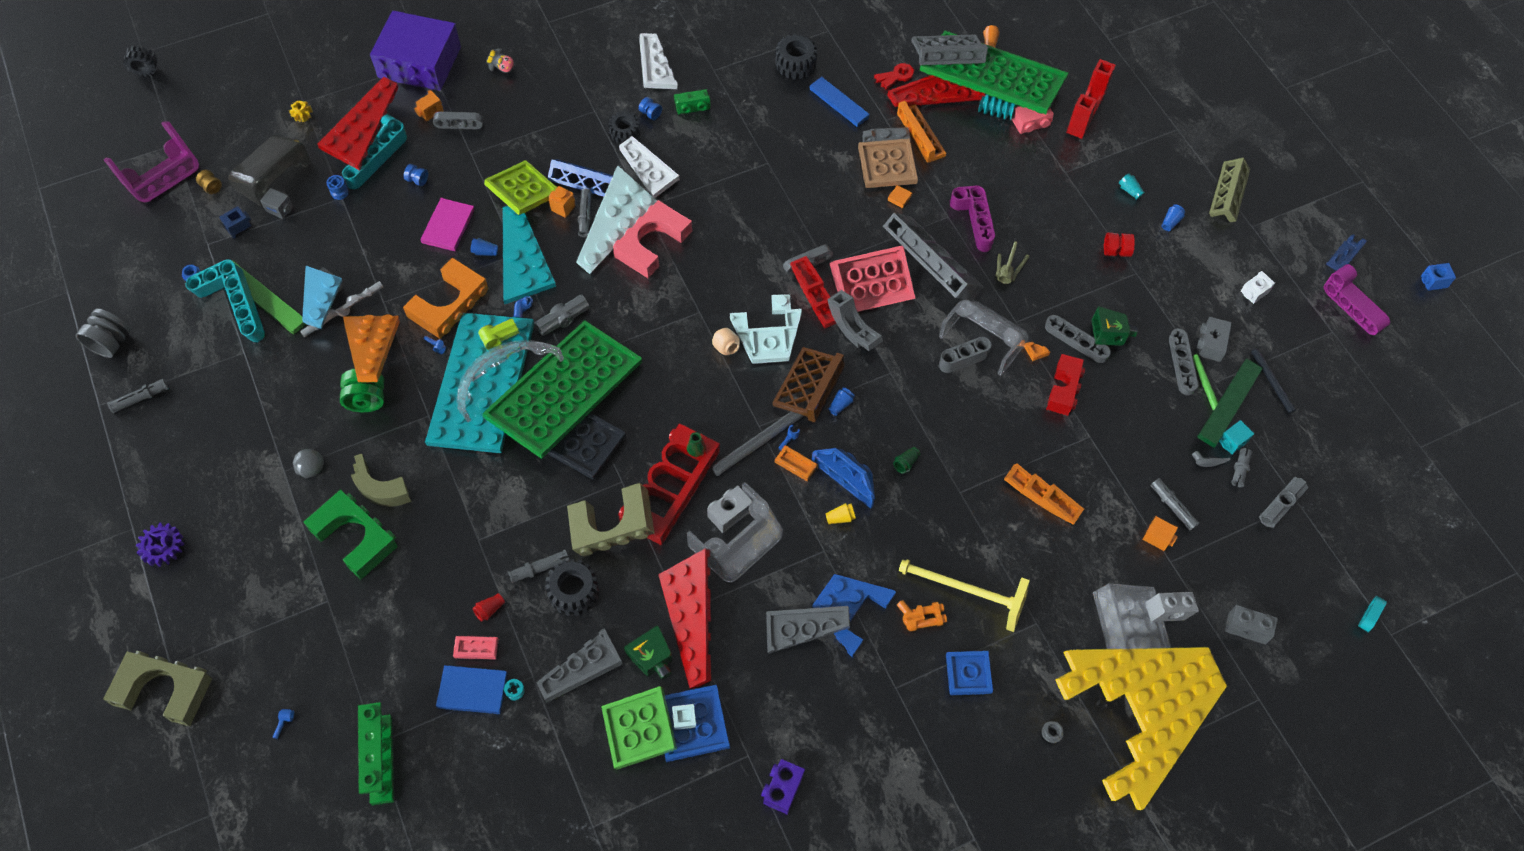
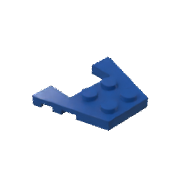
M834 574L813 603L812 608L848 606L851 622L867 598L886 609L895 596L896 591ZM847 629L834 633L836 639L840 644L842 643L847 649L848 654L853 657L862 644L863 639Z

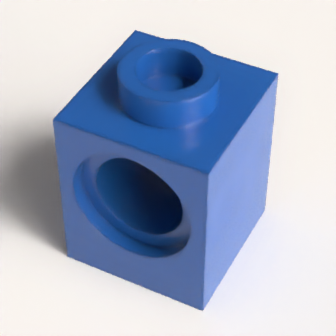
M1449 263L1430 265L1421 275L1422 282L1427 290L1448 288L1456 279Z

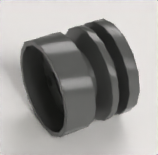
M96 308L91 313L92 316L87 319L89 325H82L75 336L89 350L98 355L111 358L120 347L118 342H123L125 336H128L131 332V329L117 316Z

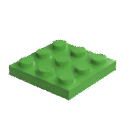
M661 686L601 706L615 769L677 750L664 690Z

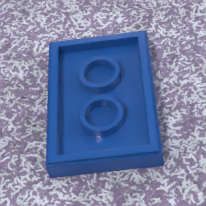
M444 665L436 707L438 709L500 714L508 673L507 671Z

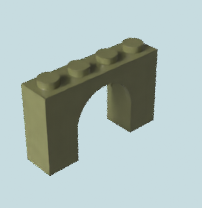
M641 483L622 488L623 518L615 528L606 532L597 530L594 507L586 500L567 506L572 549L581 556H589L593 552L609 550L612 546L625 545L631 540L645 539L648 535L654 534L648 490Z
M136 651V653L126 652L103 700L112 706L132 710L142 688L148 681L158 676H171L174 681V691L163 716L171 722L190 727L212 680L206 674L207 670L196 666L194 669L187 668L186 664L175 661L174 664L168 663L167 659L156 656L155 659L150 658L148 654L141 651Z

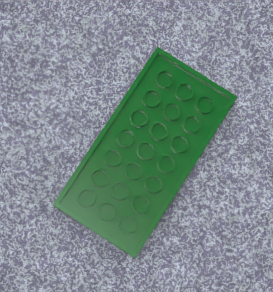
M944 31V33L941 36L956 34ZM987 45L985 63L921 65L920 71L928 75L948 80L960 86L968 87L974 91L988 94L991 97H996L1045 115L1068 76V72Z
M583 321L482 413L483 418L542 459L642 363V358L587 321Z

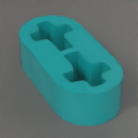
M1376 596L1368 606L1358 626L1369 632L1376 624L1387 601Z

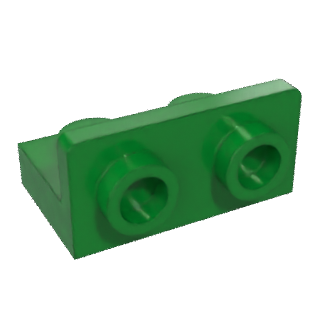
M707 89L674 94L677 114L710 109V96L707 93Z

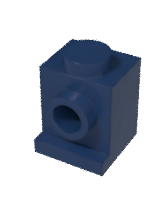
M238 206L219 216L233 239L236 238V234L251 226L249 223L251 221L250 216L246 211L242 212Z

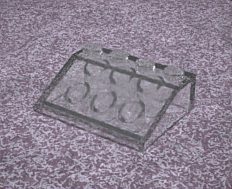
M1109 583L1093 592L1107 649L1171 648L1164 621L1151 622L1145 602L1156 595L1154 587Z

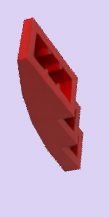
M807 256L791 262V268L823 327L827 328L836 324L827 300L830 298V295L824 288L823 280Z

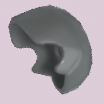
M314 449L299 451L293 460L295 473L304 478L317 476L324 466L323 456Z

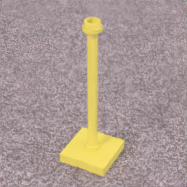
M902 560L899 571L904 575L910 572L1008 606L1007 608L1010 611L1006 630L1015 631L1027 597L1030 580L1021 578L1015 597L1011 596V598L911 565L910 560Z

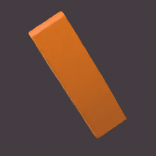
M1015 464L1004 478L1006 482L1036 504L1071 524H1075L1084 510L1055 484L1050 486L1037 474H1029L1019 464Z

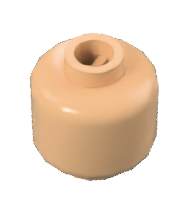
M722 328L714 334L712 344L721 354L731 355L739 349L740 339L731 329Z

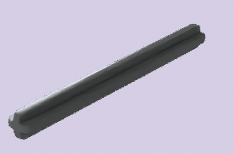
M789 412L712 466L713 473L719 476L805 415Z

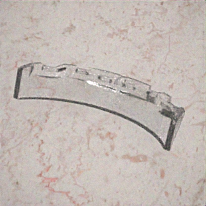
M534 340L511 341L491 348L480 355L464 373L457 392V408L467 422L471 421L465 407L471 400V395L468 391L469 385L523 349H529L538 355L549 352L554 354L561 362L564 360L561 349Z

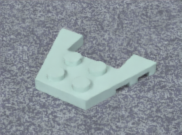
M785 310L786 326L748 329L747 312L730 313V320L752 363L790 360L802 310Z

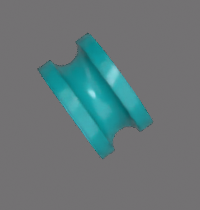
M511 679L506 682L504 692L509 699L518 700L524 695V686L521 681ZM515 685L516 688L519 686L516 694H513V692L509 693L512 686Z

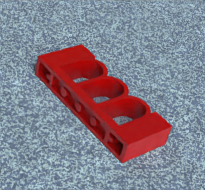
M680 423L669 434L670 443L662 450V462L654 464L650 468L648 484L643 485L648 490L649 496H656L672 504L664 518L651 512L654 534L648 535L647 538L661 546L720 453V443L701 434L706 445L705 453L699 457L690 455L687 452V444L690 435L696 431ZM674 453H683L699 461L691 474L671 464L667 460L668 457ZM668 474L685 482V485L679 495H676L656 485L653 482L658 475ZM622 506L618 514L620 522L624 515V506Z

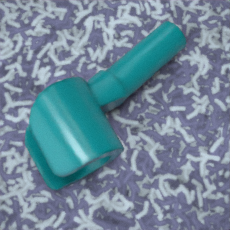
M384 115L381 119V123L384 125L376 135L378 139H380L387 128L391 129L394 126V122L388 115Z

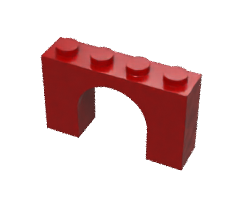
M1102 59L1099 60L1093 71L1086 94L1080 95L1074 107L1066 133L1081 139L1083 138L1107 92L1116 66L1115 64Z

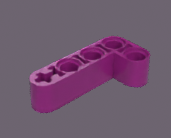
M980 186L955 188L952 191L950 206L954 210H969L977 248L982 252L990 251L995 233L985 190Z
M1346 264L1331 274L1324 285V290L1366 332L1376 335L1390 325V319L1352 283L1357 276V272L1353 266Z

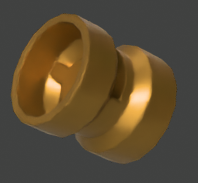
M209 170L201 171L196 177V182L208 194H215L221 189V181Z

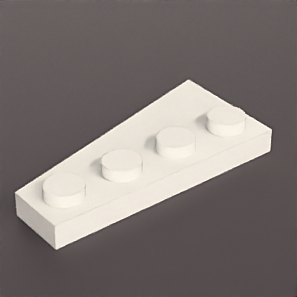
M633 136L619 145L620 151L653 198H656L679 180V175Z

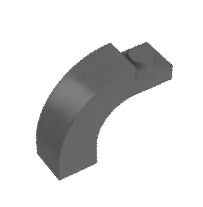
M840 290L827 299L830 311L837 325L856 347L862 346L870 351L883 342L882 335L867 326L860 318L852 296Z

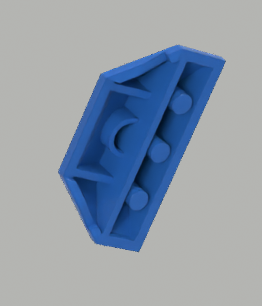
M843 449L815 450L812 453V461L817 463L821 470L870 509L873 507L875 500L873 475L868 466L859 463L851 453H847Z

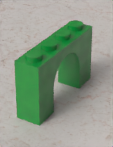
M339 490L303 523L321 542L344 524L358 523L365 527L363 541L343 559L346 566L361 580L398 547L394 541L396 537L390 530L384 531L381 528L383 526L376 517L373 519L369 517V511L363 505L359 507L356 504V499L350 493L345 494L342 490Z

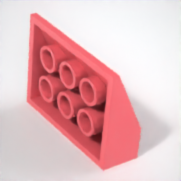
M903 246L840 259L830 263L837 292L843 290L852 296L857 312L915 299Z

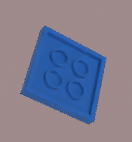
M717 685L665 695L677 750L665 753L666 762L730 748ZM694 704L696 727L675 730L672 706Z

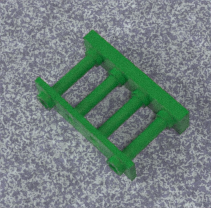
M380 702L358 705L359 794L370 793L371 805L394 802L392 716H382Z

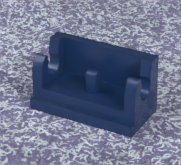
M1351 235L1347 241L1343 242L1326 265L1337 271L1344 265L1350 264L1367 240L1362 238L1356 243L1353 241L1355 235Z

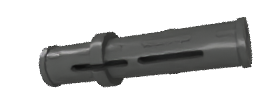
M587 188L581 190L580 215L578 216V235L584 238L588 236L592 222L590 216L592 191Z
M162 378L152 384H145L142 388L107 404L110 411L114 414L142 400L151 399L154 395L168 390L169 387L165 379Z
M1158 478L1150 485L1162 498L1161 501L1172 509L1189 531L1200 524L1175 496L1176 493L1173 490L1171 491L1161 478Z
M563 550L529 564L527 562L525 566L508 571V574L513 584L527 577L533 578L537 573L553 568L556 564H562L561 561L566 560V562H569L570 560L566 550Z

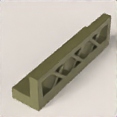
M1244 158L1223 163L1209 213L1211 217L1225 214L1229 222L1237 221L1250 173V168ZM1235 166L1232 170L1228 172V167ZM1230 177L1232 178L1227 184H1224L1226 180ZM1227 190L1228 193L1221 198V194ZM1221 204H1224L1222 209H1217Z

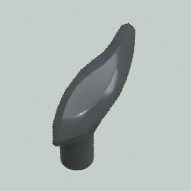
M1199 451L1192 454L1196 464L1202 467H1212L1230 460V458H1204Z

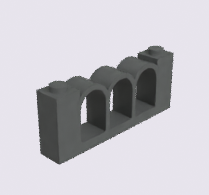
M893 213L883 225L955 298L973 301L984 288L973 275H970L960 263L953 259L946 249L936 243L935 239L913 217Z

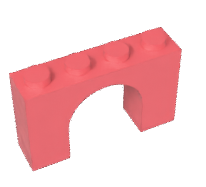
M658 200L648 208L643 216L637 219L635 225L629 228L620 240L615 242L613 246L614 256L649 278L659 267V259L657 255L639 243L641 238L650 232L659 231L668 234L682 243L692 232V221Z

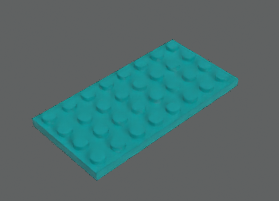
M463 313L425 440L427 446L502 453L506 433L484 419L482 413L521 379L534 328L533 319ZM512 318L519 334L501 341V345L498 348L487 350L479 336V330L486 325L496 326Z

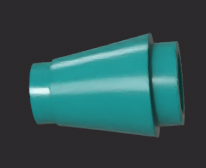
M1130 173L1119 182L1120 188L1136 199L1145 193L1135 176H1131Z

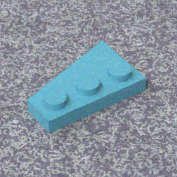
M306 266L303 323L322 328L342 283V278Z

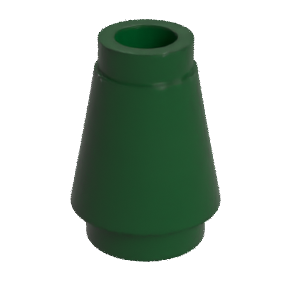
M694 432L690 435L687 452L694 457H699L705 453L706 445L701 434Z
M912 447L895 457L893 462L894 468L902 474L909 472L921 455L920 451L916 447Z

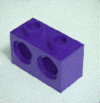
M783 759L780 760L778 765L774 764L770 776L773 777L770 785H765L761 794L764 797L763 804L788 814L804 776L805 769ZM787 771L792 774V778L784 780L780 774ZM779 791L784 795V798L777 801L773 799L772 794Z

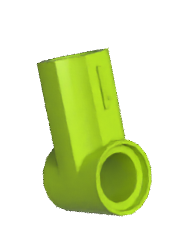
M511 318L496 326L486 325L478 333L486 349L493 350L501 345V341L519 334L514 320Z

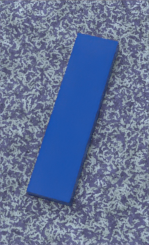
M823 77L810 85L812 92L858 127L869 118V113Z

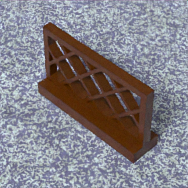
M803 347L772 402L773 406L808 416V421L816 422L845 367L844 354L836 353L833 356ZM805 354L814 358L806 362L803 360ZM824 360L831 361L829 365L823 367L819 363ZM816 363L818 368L809 371L807 366ZM804 368L806 373L797 376L796 370ZM822 373L823 377L814 381L812 376ZM807 377L810 378V383L801 385L799 380ZM793 382L798 383L799 387L789 390V384ZM815 388L814 393L806 395L805 389ZM802 391L803 397L793 398L792 394ZM789 396L791 401L786 403L780 402L781 398ZM804 401L808 403L806 409L797 406L798 403Z

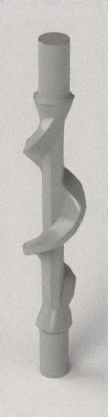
M379 281L366 288L361 294L347 297L346 304L336 310L330 309L324 324L335 316H347L352 305L365 297L372 296V294L383 288L381 282ZM309 325L300 332L306 337L320 328Z

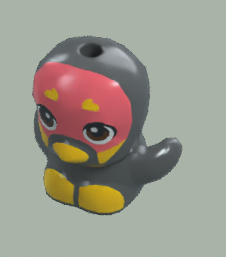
M501 48L492 49L487 58L489 69L494 71V67L504 73H510L515 66L513 58L501 54L503 52Z

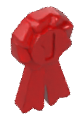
M901 63L895 66L894 71L875 74L874 78L876 83L881 82V87H885V90H888L897 80L906 82L912 79L914 69L909 64Z

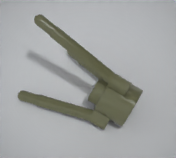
M1014 242L1007 265L1001 267V254H998L995 276L1000 282L1005 284L1015 281L1017 274L1029 258V255H1026L1014 272L1011 263L1016 251L1017 242Z

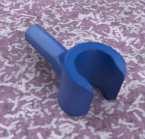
M428 336L424 337V340L434 345L433 350L436 353H444L446 346L442 340L436 341Z
M790 425L786 439L778 448L782 450L788 442L796 440L800 429L797 432H792L794 425Z
M282 709L279 711V722L273 738L278 739L285 721H293L295 714L293 710Z

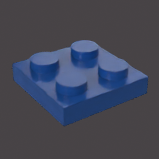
M988 651L946 653L950 695L992 694L993 687Z

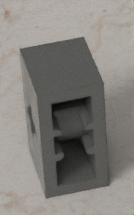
M1209 317L1206 323H1202L1200 329L1202 338L1199 339L1197 344L1199 357L1221 362L1227 350L1231 322Z
M1236 605L1228 613L1225 632L1266 645L1274 637L1277 618Z

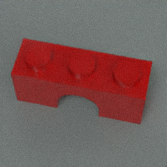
M1061 354L1054 379L1063 381L1066 386L1053 385L1046 410L1067 416L1071 409L1075 410L1078 400L1075 398V393L1079 394L1081 383H1078L1079 378H1083L1085 368L1082 367L1083 359Z

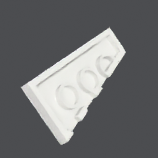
M640 33L644 88L677 89L678 84L673 78V72L668 66V60L663 54V48L657 34Z

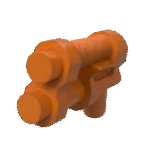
M903 600L897 604L904 613L903 622L907 626L908 631H915L919 628L935 625L943 626V623L947 622L946 615H941L940 613L944 611L942 603L934 602L932 605L925 607L917 605L916 610H911ZM934 614V618L925 620L924 615Z

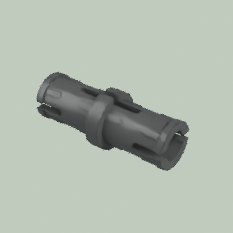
M1247 448L1240 449L1238 461L1234 465L1235 473L1231 483L1236 486L1239 480L1237 487L1244 486L1246 474L1250 471L1249 463L1253 452L1248 449V453L1245 456Z

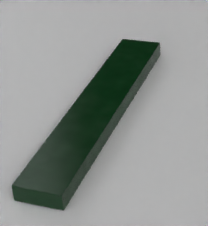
M1247 358L1245 359L1197 436L1199 439L1213 448L1217 445L1263 369L1262 367Z

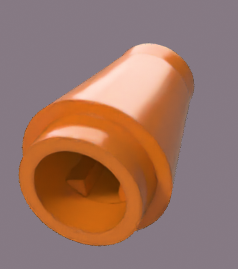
M993 25L987 26L983 32L985 44L996 47L1000 34L998 27Z

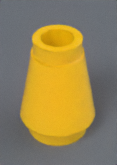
M845 503L825 513L828 524L852 522L851 520L856 519L852 504L846 505Z

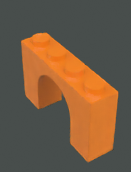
M451 258L440 269L443 279L460 291L458 298L453 303L437 307L415 295L403 307L409 319L439 339L449 333L451 327L460 321L463 313L473 308L475 302L480 297H483L488 290L485 278L454 258Z

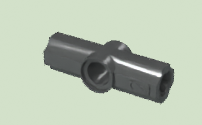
M579 295L566 304H556L549 314L535 321L534 324L541 336H545L560 326L562 328L569 326L575 317L587 311L590 307L585 297Z
M1294 477L1259 516L1261 523L1266 527L1273 528L1309 488L1306 481L1302 478Z

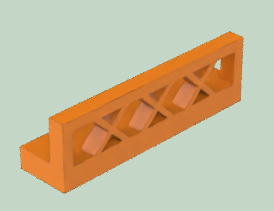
M905 101L899 102L897 114L904 126L909 127V133L927 163L946 157L945 150L916 105L909 107Z

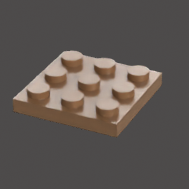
M909 139L859 143L858 149L866 188L917 184L918 178Z

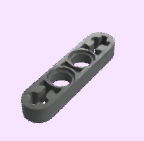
M1057 315L1048 317L1045 329L1050 334L1098 363H1104L1108 360L1110 355L1108 346L1095 344V338ZM1066 331H1071V332H1073V333H1074V337H1068V336H1066V335H1065V332H1066ZM1088 341L1090 346L1084 347L1080 342Z
M1177 328L1169 336V345L1178 388L1182 394L1192 395L1198 387V381L1188 335L1183 329ZM1177 351H1184L1186 353V356H1179L1177 354ZM1185 366L1189 369L1190 372L1184 373L1181 371L1180 367Z

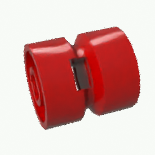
M1106 233L1104 240L1105 256H1116L1117 254L1121 257L1132 256L1134 251L1133 234L1122 233L1119 236L1118 233Z

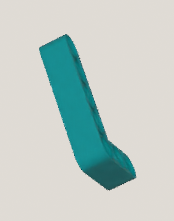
M388 115L394 122V126L391 129L387 128L380 139L375 137L373 144L367 150L366 158L361 163L360 171L350 165L343 169L342 175L349 189H358L407 140V134L401 121Z
M224 260L190 276L186 280V288L201 298L225 287L241 334L252 342H259L264 338L265 332L244 272L233 261Z

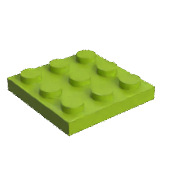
M526 160L485 179V185L518 215L549 201L550 193L557 188Z

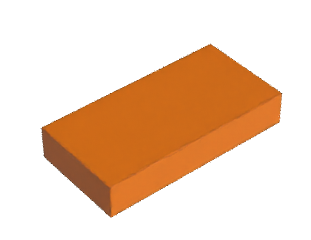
M786 445L775 459L776 464L805 481L810 479L818 467L817 463Z

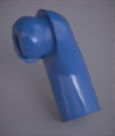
M525 296L515 303L513 317L523 318V312L529 309L533 303V299L530 296Z

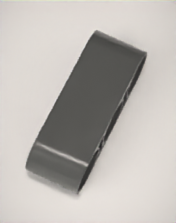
M979 337L944 350L939 362L940 370L944 373H951L987 359L991 348L990 340L986 337Z

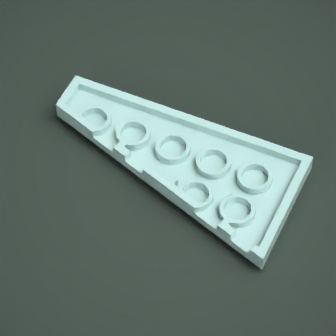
M619 166L616 167L576 261L589 274L613 250L615 242L620 240L626 231L635 225L637 219L643 216L648 208L657 202Z

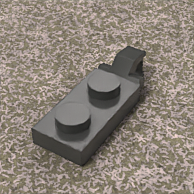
M909 127L863 131L862 139L863 142L898 139L910 140Z

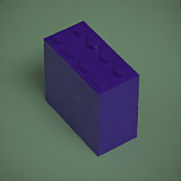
M392 11L370 56L378 78L386 77L398 83L441 91L459 53L461 44L455 23Z

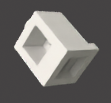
M1261 271L1257 276L1245 283L1241 292L1254 304L1267 295L1275 283Z

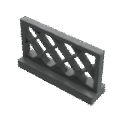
M977 35L912 36V43L919 55L920 65L985 63L988 47L986 44H981Z

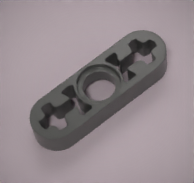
M436 112L433 124L438 128L480 129L483 125V116L479 113Z
M825 244L788 259L783 264V268L788 275H794L790 265L791 262L807 256L811 264L815 266L829 260L833 252Z

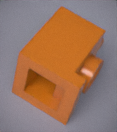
M431 90L428 91V95L416 101L417 107L414 108L419 117L422 116L426 121L433 118L436 112H443L440 99Z

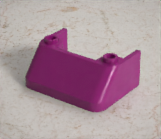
M164 121L161 123L172 138L164 145V151L169 158L143 175L139 176L130 168L120 171L111 158L103 159L119 181L141 202L151 201L197 171L199 167L198 160L170 122Z

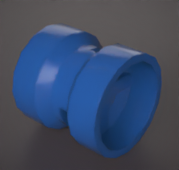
M645 97L639 104V111L647 114L651 120H656L662 112V106L654 103L650 97Z
M409 164L404 171V179L409 182L414 181L416 185L423 186L428 179V171L423 168L418 169L417 166Z
M339 175L329 177L326 184L331 196L336 200L347 197L349 191L343 177Z

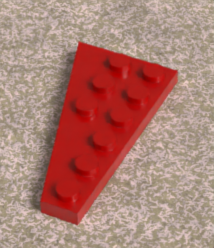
M930 75L889 90L887 96L893 105L898 107L899 102L905 101L908 106L981 100L982 96L986 94Z
M383 77L317 144L319 149L360 171L361 163L368 154L367 150L373 144L381 127V119L387 114V108L398 91V84Z

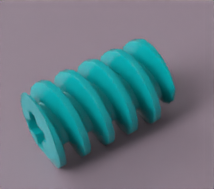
M986 94L982 96L978 112L980 113L984 109V114H987L990 110L991 116L997 112L998 118L1003 114L1005 120L1010 116L1011 121L1016 104L999 98L996 100V97L990 98Z

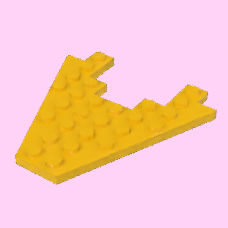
M1209 648L1066 650L1064 654L1072 671L1055 679L1064 700L1070 699L1099 683L1107 701H1113L1125 694L1142 730L1141 733L1126 741L1135 762L1102 781L1111 801H1117L1130 794L1136 809L1143 810L1227 687Z

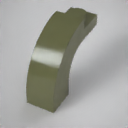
M362 454L354 456L356 463L353 464L356 474L351 475L359 492L368 501L388 507L411 502L403 477L385 482L377 481L371 478L364 456Z

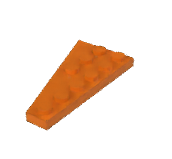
M366 315L343 317L358 382H378L400 322L399 316Z

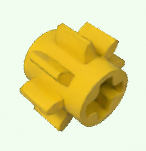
M296 101L291 105L293 110L289 112L296 122H305L311 118L310 113L313 111L306 101Z

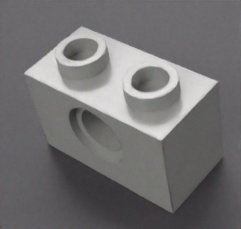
M736 486L734 489L727 490L718 501L714 500L708 506V518L724 533L753 511V501L739 486ZM726 506H732L733 509H732V510H726L725 507H726Z
M1193 592L1158 593L1145 602L1151 622L1186 620L1199 611Z

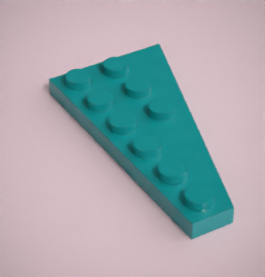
M509 206L503 207L504 304H508L525 296H531L554 288L556 283L525 213L518 215Z

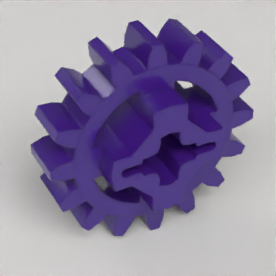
M159 523L157 528L151 525L149 532L147 530L143 531L144 537H138L141 543L136 544V547L139 549L137 554L150 566L156 563L161 567L163 562L170 564L169 559L173 558L176 560L175 554L182 553L179 546L184 545L181 540L183 536L175 526L172 527L169 523L165 526Z

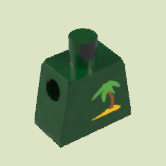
M1098 307L1091 319L1095 344L1123 345L1128 336L1136 337L1138 332L1137 326L1128 324L1127 315L1106 308Z
M658 625L624 647L626 655L647 676L657 672L659 677L664 680L672 674V671L667 666L672 661V655Z

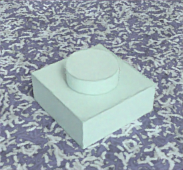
M772 295V314H785V310H791L790 295Z
M694 704L672 706L675 730L696 727Z

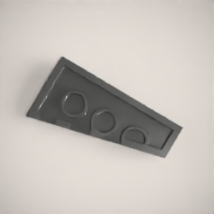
M838 606L766 611L767 651L770 654L849 629V607Z
M602 629L596 638L587 641L581 650L576 654H571L566 662L561 666H556L536 683L547 703L622 665V661L606 630Z

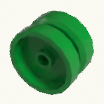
M355 369L348 370L342 374L340 404L344 408L354 412H372L383 406V375L380 374L378 382H358Z

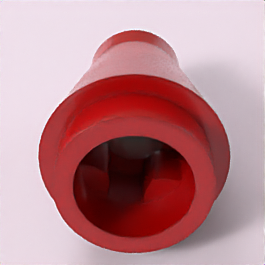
M497 593L490 598L476 603L473 611L480 621L488 620L505 604V601Z

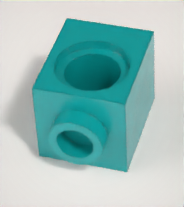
M1240 420L1223 433L1219 442L1225 450L1234 454L1250 441L1254 433Z

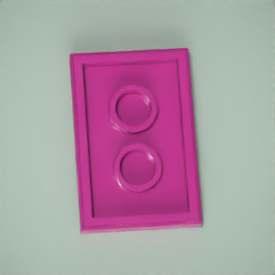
M440 198L420 239L421 242L455 251L475 210L474 206Z

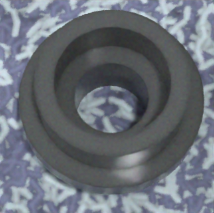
M1047 722L1042 728L1043 738L1050 743H1057L1063 737V728L1057 722ZM1049 730H1054L1056 735L1051 736Z

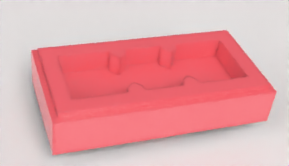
M456 636L453 657L460 659H496L499 639L498 637Z

